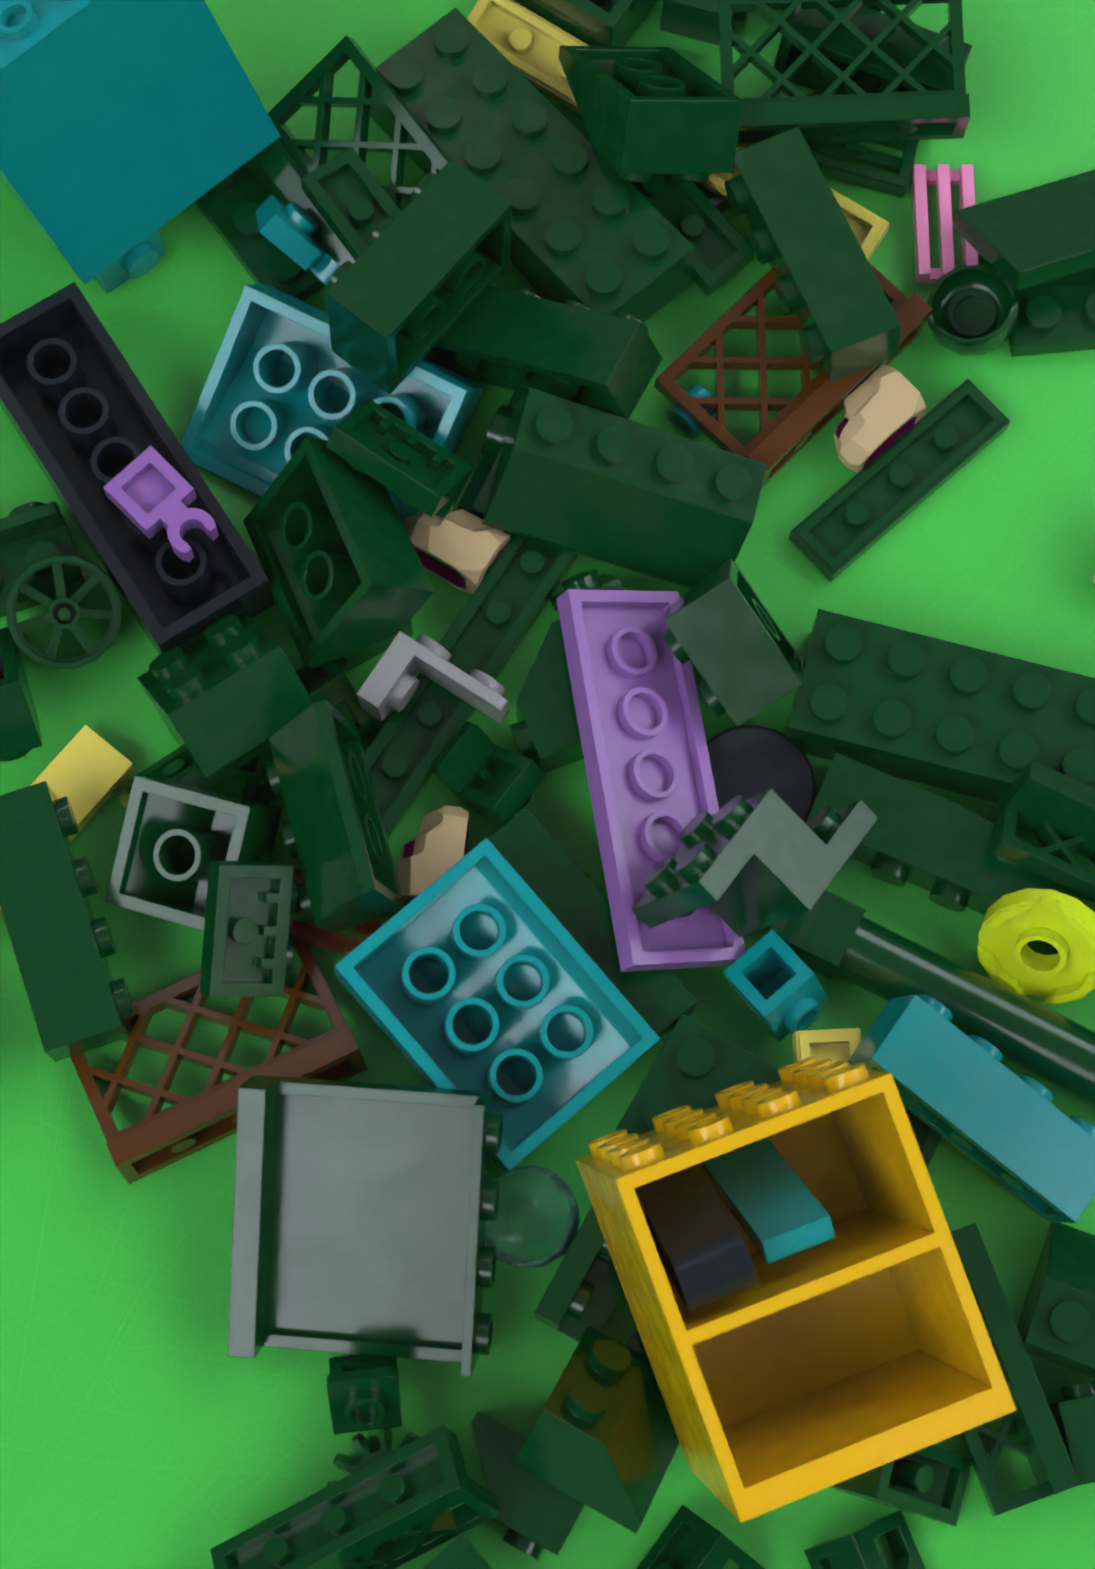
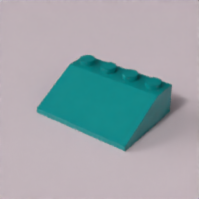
M249 284L244 286L181 446L193 464L262 497L307 437L329 440L334 427L369 398L452 454H455L484 387L423 358L389 395L332 352L328 312L269 284ZM386 487L402 523L407 517L423 513L419 509L406 505L397 494Z
M487 837L334 966V975L430 1087L493 1092L492 1112L503 1114V1135L500 1153H490V1158L504 1174L512 1170L661 1039Z

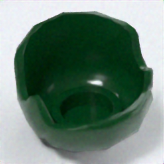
M983 265L958 266L938 278L926 301L933 308L927 320L933 336L942 346L961 356L985 355L1002 346L1013 333L1019 316V301L1014 287L999 272H995L993 269Z

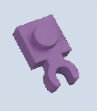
M151 445L103 487L106 496L149 539L155 536L162 528H165L173 552L186 562H190L194 558L192 548L183 540V536L188 530L199 528L212 540L219 536L215 521L209 513L199 508H187L197 498L195 489Z

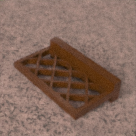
M869 262L901 324L899 355L922 332L933 308L916 293L910 298L906 297ZM773 268L657 377L654 383V387L675 407L684 411L694 421L696 426L720 449L767 464L762 488L843 409V401L881 366H887L895 358L892 357L830 382L820 362L814 365L809 362L802 348L800 337V357H766L765 329H803L797 317L765 316V296L772 289H775L774 279H777ZM756 305V316H745ZM730 329H756L757 357H723V336ZM714 346V356H703ZM688 369H715V398L691 397L676 381ZM723 370H758V398H724ZM767 370H800L801 391L794 398H768ZM810 370L821 371L810 382ZM705 409L716 410V420ZM725 410L759 411V432L745 446L725 429ZM768 411H780L768 423Z
M299 924L289 929L288 940L291 943L292 949H296L303 965L294 988L284 986V996L282 998L288 999V1003L277 1030L246 1021L255 997H242L234 1017L204 1008L207 996L199 992L201 971L133 1003L136 1015L125 1019L128 1027L133 1024L135 1025L132 1032L129 1031L131 1037L121 1040L127 1042L114 1074L91 1067L85 1053L70 1057L107 1140L106 1145L115 1166L129 1184L236 1133L238 1088L252 1075L344 1081L367 1069L360 1049L349 1026H347ZM309 979L318 996L305 992ZM194 996L192 1003L183 1001ZM300 1003L326 1011L333 1026V1029L310 1040L288 1034ZM166 1008L187 1014L174 1045L144 1036L152 1015ZM199 1018L229 1027L217 1059L186 1049ZM241 1032L272 1041L265 1061L250 1069L228 1063ZM283 1045L292 1047V1049L280 1054ZM139 1046L170 1056L157 1088L126 1078ZM181 1060L212 1069L204 1091L190 1098L169 1092ZM224 1073L234 1076L221 1082ZM97 1081L110 1084L105 1097ZM121 1089L152 1098L144 1120L121 1131L118 1130L111 1113ZM164 1102L173 1105L161 1111Z

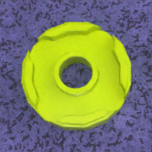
M1026 888L1003 895L987 909L978 933L977 952L979 962L992 981L1024 997H1027L1028 994L1044 998L1042 1004L1054 1005L1082 999L1095 989V912L1080 900L1053 889ZM1036 940L1045 941L1053 945L1058 953L1042 955L1033 951L1027 943Z

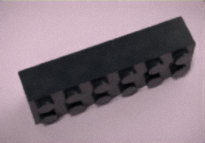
M71 283L1 323L0 406L112 579L158 654L161 655L166 651L176 648L185 649L204 637L205 629L214 621L224 616H238L246 612L253 618L275 605L268 577L76 283ZM150 445L195 489L197 498L187 508L202 509L209 513L215 521L219 534L215 540H212L199 528L190 529L184 534L183 540L192 548L194 558L190 562L180 559L173 552L165 528H162L155 536L149 539L106 496L103 489L109 481Z

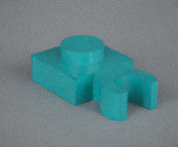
M270 194L255 211L259 233L305 271L309 268L327 286L331 276L340 266L314 234V231L318 228L317 222L297 203L291 201L285 206Z

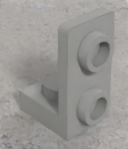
M399 631L357 692L361 709L380 722H383L391 709L400 712L411 700L419 685V679L414 677L418 671L500 724L503 723L509 714L508 700L501 696L505 689L499 682L475 668L468 675L448 662L451 654L436 641L425 635H419L415 641Z

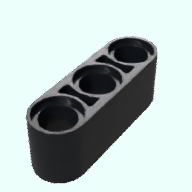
M701 1163L634 1188L661 1263L687 1311L758 1285L756 1271L742 1234Z

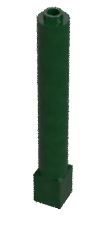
M827 890L823 892L810 911L769 927L767 933L773 929L811 970L829 979L835 974L887 1001H890L891 998L914 994L917 996L919 994L928 995L942 1003L952 1013L953 1018L950 1022L968 1037L976 1035L987 1040L1002 1053L1003 1059L1095 1104V1031L864 917L865 909Z

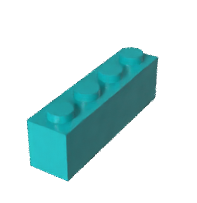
M925 994L891 998L847 1062L851 1065L864 1063L866 1069L891 1072L903 1106L1046 1221L1077 1223L1095 1195V1127L1077 1116H1066L1051 1104L1054 1097L1045 1086L1028 1076L1020 1075L1018 1077L1000 1063L1003 1059L1002 1053L987 1040L976 1035L968 1037L950 1022L953 1018L952 1013L936 999Z

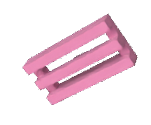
M926 164L913 165L911 190L916 283H936L938 278L955 268L951 186H958L959 209L975 205L973 164H961L960 170H950V164H938L936 170H926ZM927 186H937L941 268H931ZM961 236L962 266L979 265L978 251Z

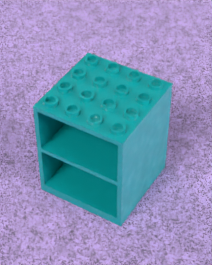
M0 0V178L84 284L88 283L281 137L204 0Z

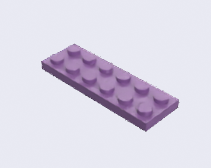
M567 589L556 598L621 972L730 966L746 952L743 936L739 937L709 905L653 928H649L632 911L647 891L642 883L648 873L666 857L671 856L673 858L682 847L683 843L678 837L686 825L703 811H707L710 815H714L719 811L692 661L689 660L685 664H681L668 647L662 635V632L669 628L664 622L666 610L680 599L679 591Z

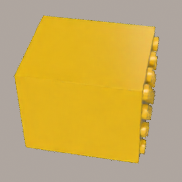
M815 1056L805 1058L778 1069L777 1071L781 1079L778 1082L767 1085V1083L754 1085L753 1081H747L731 1086L715 1094L718 1103L716 1106L705 1110L702 1108L692 1110L690 1105H684L666 1111L651 1119L655 1129L637 1135V1133L628 1135L626 1129L606 1134L588 1143L591 1154L576 1159L688 1468L741 1523L1016 1411L892 1073L866 1069L864 1063L849 1066L847 1060L832 1063L831 1058L817 1061ZM767 1137L830 1215L835 1237L776 1262L767 1263L731 1214L748 1248L756 1271L758 1285L687 1311L661 1263L634 1188Z

